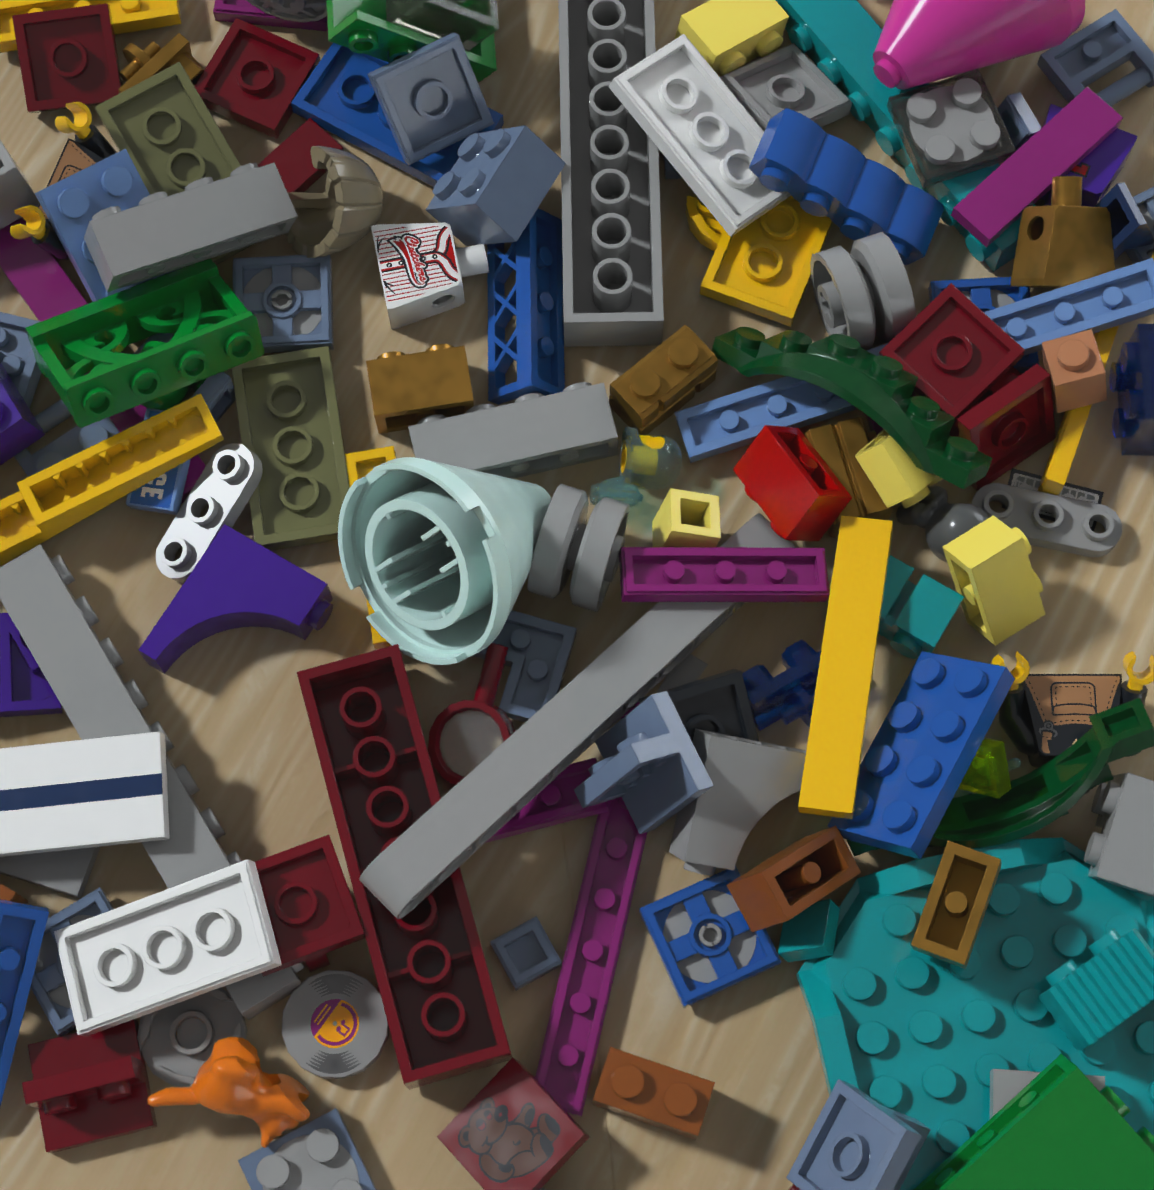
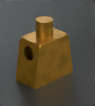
M1052 177L1051 205L1031 206L1023 210L1011 276V286L1061 288L1115 270L1110 212L1106 207L1081 206L1082 177Z

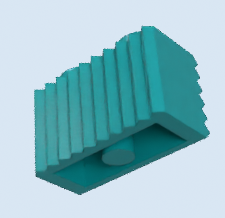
M1115 928L1088 946L1094 955L1091 959L1079 967L1073 959H1070L1045 977L1051 987L1040 994L1039 999L1078 1051L1096 1042L1154 1000V952L1136 928L1122 937Z

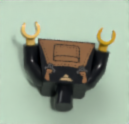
M81 102L66 103V108L74 115V123L66 116H59L55 119V126L60 132L67 134L75 133L76 135L75 141L68 138L47 187L117 153L100 131L91 124V112ZM40 203L38 207L28 205L14 210L16 215L24 218L26 225L17 224L11 226L10 234L12 237L19 240L31 237L34 244L57 258L70 260Z
M1016 651L1017 664L1010 671L1015 680L999 709V723L1017 750L1028 755L1030 765L1041 767L1071 747L1093 727L1089 716L1140 698L1144 705L1148 692L1145 685L1154 681V656H1150L1149 666L1145 671L1134 672L1133 666L1136 661V655L1134 651L1126 654L1123 659V667L1129 680L1122 683V674H1029L1030 666L1028 661ZM999 654L992 659V664L1005 667L1004 659Z

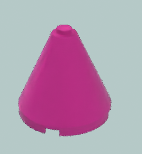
M893 0L873 53L874 73L885 86L905 90L1056 47L1062 44L1081 25L1085 15V0Z

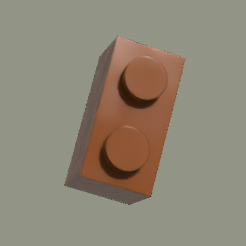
M835 825L798 839L727 884V887L751 932H755L789 921L860 874L861 871Z
M610 1047L593 1097V1106L696 1140L715 1082Z

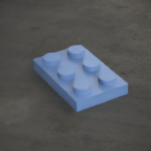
M126 149L35 193L92 302L167 274L164 273L107 292L84 240L89 221L92 220L93 215L114 206H119L122 211L139 206V202L150 195Z

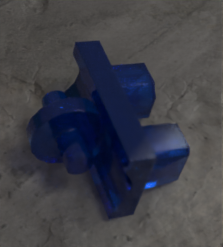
M801 639L787 647L781 654L783 665L787 669L786 671L773 677L764 665L757 664L742 673L754 722L759 731L782 719L785 725H788L800 717L810 727L821 650L816 652Z

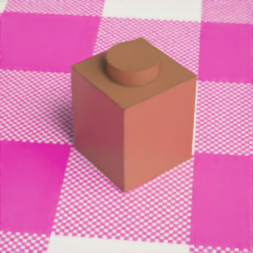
M1092 329L1042 342L1044 369L1051 375L1052 397L1057 413L1107 400L1106 372Z

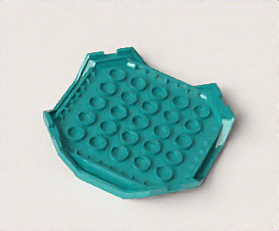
M1062 837L1017 839L999 845L971 848L1001 859V869L966 969L915 951L911 946L942 855L913 860L857 878L839 906L840 913L833 955L805 960L796 974L813 1023L829 1096L837 1080L840 1079L854 1085L880 1105L915 1118L931 1129L899 1190H914L990 1120V1071L992 1069L1042 1072L1060 1054L1076 1065L1084 1075L1105 1076V1086L1107 1085L1130 1109V1112L1124 1117L1126 1122L1135 1132L1144 1126L1154 1136V1000L1096 1042L1078 1051L1039 999V995L1051 987L1045 979L1046 976L1070 959H1073L1078 967L1094 956L1088 946L1114 928L1121 937L1136 928L1154 952V897L1089 877L1091 864L1084 862L1085 852Z

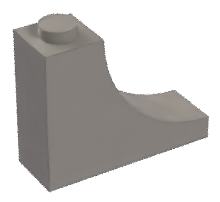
M695 729L692 743L714 786L677 813L669 852L684 861V869L691 872L715 875L716 867L734 870L741 848L757 822L778 802L801 790L806 750Z

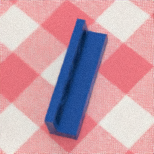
M538 208L517 242L511 244L507 253L504 251V243L487 244L489 273H487L488 401L498 405L529 393H541L543 396L563 392L565 389L562 220ZM514 269L516 271V283L506 297L505 283ZM514 314L516 315V329L507 342L505 340V328ZM513 360L517 361V381L505 385V373Z

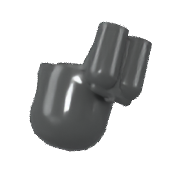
M929 486L928 488L931 492L928 496L908 508H904L901 505L897 509L896 517L903 525H917L924 528L926 541L931 551L940 560L947 562L943 546L990 517L984 510L973 504H949L947 502V491L943 487Z

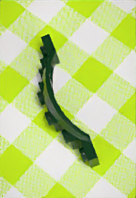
M739 327L715 337L711 351L717 359L736 368L739 373L746 377L762 374L789 376L817 385L846 400L882 427L902 447L917 468L935 474L961 489L967 488L986 476L993 458L978 451L977 446L970 440L949 436L955 417L940 410L939 404L932 399L923 396H913L912 394L919 377L903 370V365L899 361L887 356H876L860 348V343L856 339L844 334H832L812 343V339L809 336L794 330H786L765 339V335L759 330L750 327Z
M1137 698L1089 716L1093 726L1071 747L1032 772L1001 786L953 798L928 847H946L947 841L968 848L999 845L1034 833L1059 817L1069 814L1068 810L1088 790L1114 779L1108 765L1109 762L1123 757L1134 756L1142 750L1154 746V728L1141 699ZM847 840L854 857L871 850L880 849Z

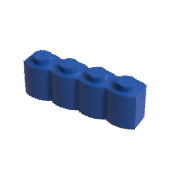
M788 108L770 118L749 166V169L759 177L763 186L775 192L790 193L800 203V207L808 214L817 217H829L832 222L840 227L841 233L849 239L858 240L883 232L891 239L904 265H909L925 257L944 210L943 205L926 191L905 183L891 169L878 162L866 159L857 148L848 142L827 134L813 120Z

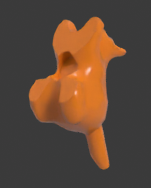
M233 1036L219 1039L214 1043L211 1056L199 1068L191 1086L164 1088L150 1095L147 1099L148 1104L153 1107L201 1104L218 1113L242 1115L253 1119L261 1131V1146L263 1148L268 1147L274 1138L296 1128L299 1121H306L310 1116L309 1110L302 1103L310 1095L307 1088L289 1075L263 1072L260 1067L257 1049L245 1038Z

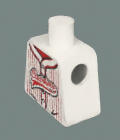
M448 223L378 224L371 226L391 330L461 306L465 303L462 278L489 273L484 244L455 249L451 225Z

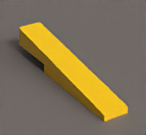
M200 393L17 482L20 491L0 500V567L224 440L202 394Z

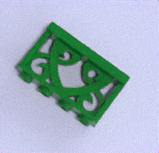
M211 258L26 327L39 370L44 377L49 379L72 414L75 423L80 428L261 357L265 352L256 316L247 310L219 275L218 267ZM175 333L169 342L142 353H120L127 345L152 335Z

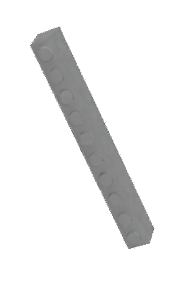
M40 544L0 567V600L80 738L84 740L160 731L165 734L166 752L173 749L174 746L160 722L157 721L149 725L141 709L148 706L149 703L135 680L131 679L125 683L117 671L116 667L123 664L124 661L110 638L107 637L100 641L91 627L98 623L99 619L84 595L75 600L67 585L75 581L60 554L51 559ZM166 753L170 839L141 843L169 889L239 863L242 860L236 851L228 856L226 855L218 841V838L226 834L210 807L202 812L200 811L191 796L200 791L196 782L184 764L175 768ZM301 962L264 977L262 973H259L225 987L240 1013L250 1020L292 994L302 984L297 972L305 968V966Z

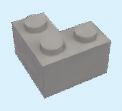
M1132 773L1114 775V779L1108 781L1107 784H1099L1093 799L1091 812L1098 814L1095 826L1102 828L1101 834L1097 832L1092 833L1086 848L1084 862L1091 864L1088 876L1154 897V781Z

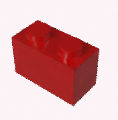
M765 425L733 468V471L745 485L744 490L746 494L759 504L770 519V525L774 532L785 540L819 541L853 498L799 428Z

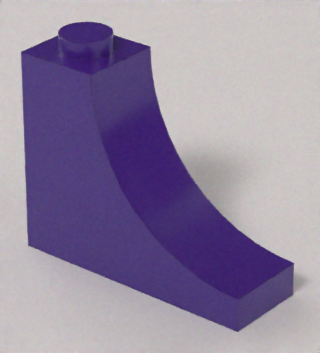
M224 524L138 651L150 666L165 674L171 665L193 645L216 633L241 627L273 628L294 634L306 640L313 628L317 631L320 630L329 619L333 610V604L331 603L333 598L327 583Z

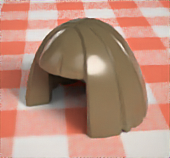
M312 146L310 152L313 167L329 171L326 176L325 192H288L298 216L289 232L284 235L288 236L287 241L289 244H293L292 249L297 254L305 255L307 258H320L340 252L354 245L371 231V226L377 224L383 210V192L374 171L361 158L336 148Z

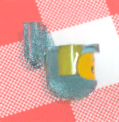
M625 427L622 434L619 477L609 478L601 483L592 484L590 504L596 505L604 497L628 503L630 507H633L638 502H642L644 498L638 489L661 490L671 486L679 477L682 468V454L677 442L670 436L641 435L638 433L637 428Z

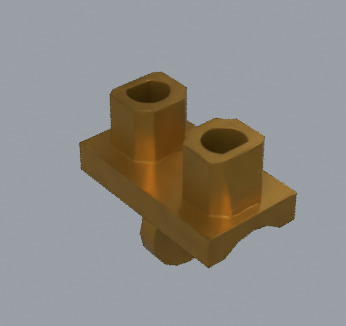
M180 33L174 36L162 49L154 41L144 50L133 43H129L123 49L124 57L129 64L119 72L126 83L118 90L121 93L178 62L182 64L194 86L204 70L192 56L189 41Z

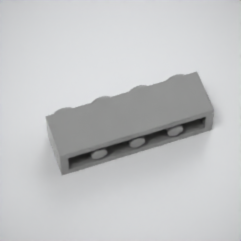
M249 163L236 168L230 173V177L213 181L212 177H205L188 184L185 187V191L168 196L166 192H157L143 198L139 202V206L123 211L119 206L101 210L93 215L92 220L89 221L84 240L107 292L288 233L298 215L275 163L258 167L257 163Z
M579 382L567 386L563 392L543 396L541 393H529L517 398L515 403L497 407L493 404H480L468 409L465 414L448 418L444 415H431L421 419L416 425L408 426L415 458L511 479L618 455V435L604 383L592 385L589 382Z

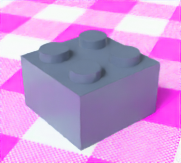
M526 125L473 133L459 147L457 152L459 159L451 171L444 174L433 188L435 196L429 203L426 211L438 222L450 224L452 234L465 246L517 242L566 163Z

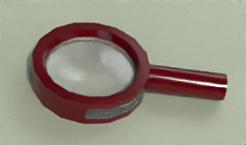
M491 643L487 647L474 700H462L447 706L436 717L429 731L428 751L432 764L443 779L454 785H457L515 732L510 718L501 708L494 705L509 648L507 646Z

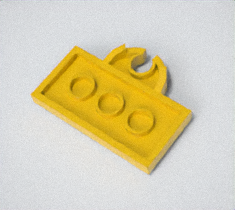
M687 196L686 217L689 229L700 244L714 251L700 286V294L791 327L811 278L810 261L812 254L821 252L832 226V220L826 216L817 217L808 214L800 207V203L790 196L730 237L710 211L699 202L697 197Z

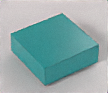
M831 899L817 901L789 921L783 922L778 954L787 962L832 956L840 908Z

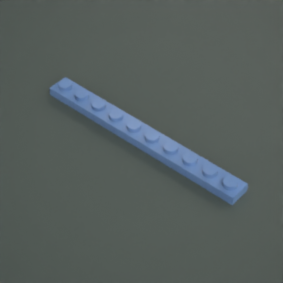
M1150 258L984 313L1025 349V356L1041 351L1042 342L1089 329L1096 333L1154 314V260ZM887 344L866 351L879 356V352ZM785 376L674 413L690 463L751 444L765 425L802 428L857 410L858 408L817 385Z

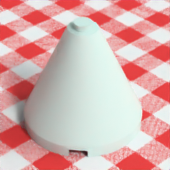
M403 457L373 467L365 477L355 480L341 506L338 522V546L350 590L361 587L367 601L374 610V613L366 617L367 620L392 646L398 644L400 652L428 664L451 665L459 663L488 647L503 629L529 575L537 539L552 498L543 487L534 483L435 461Z

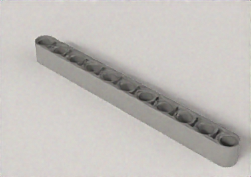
M760 513L752 517L720 546L797 548L791 541L785 540L776 534L770 522ZM658 602L382 851L360 875V882L398 920L406 916L639 701V698L644 697L746 602Z

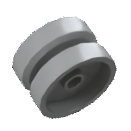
M883 232L855 240L851 253H848L840 245L812 254L810 261L811 281L819 313L828 336L832 334L850 336L860 343V348L869 350L872 349L875 335L884 343H889L916 317L914 297L907 271L896 247Z
M560 484L552 496L542 523L532 558L527 588L531 593L554 599L563 591L570 572L573 571L569 590L572 605L598 612L619 565V552L625 543L624 535L628 523L630 504L604 497L595 505L586 525L589 506L586 491Z

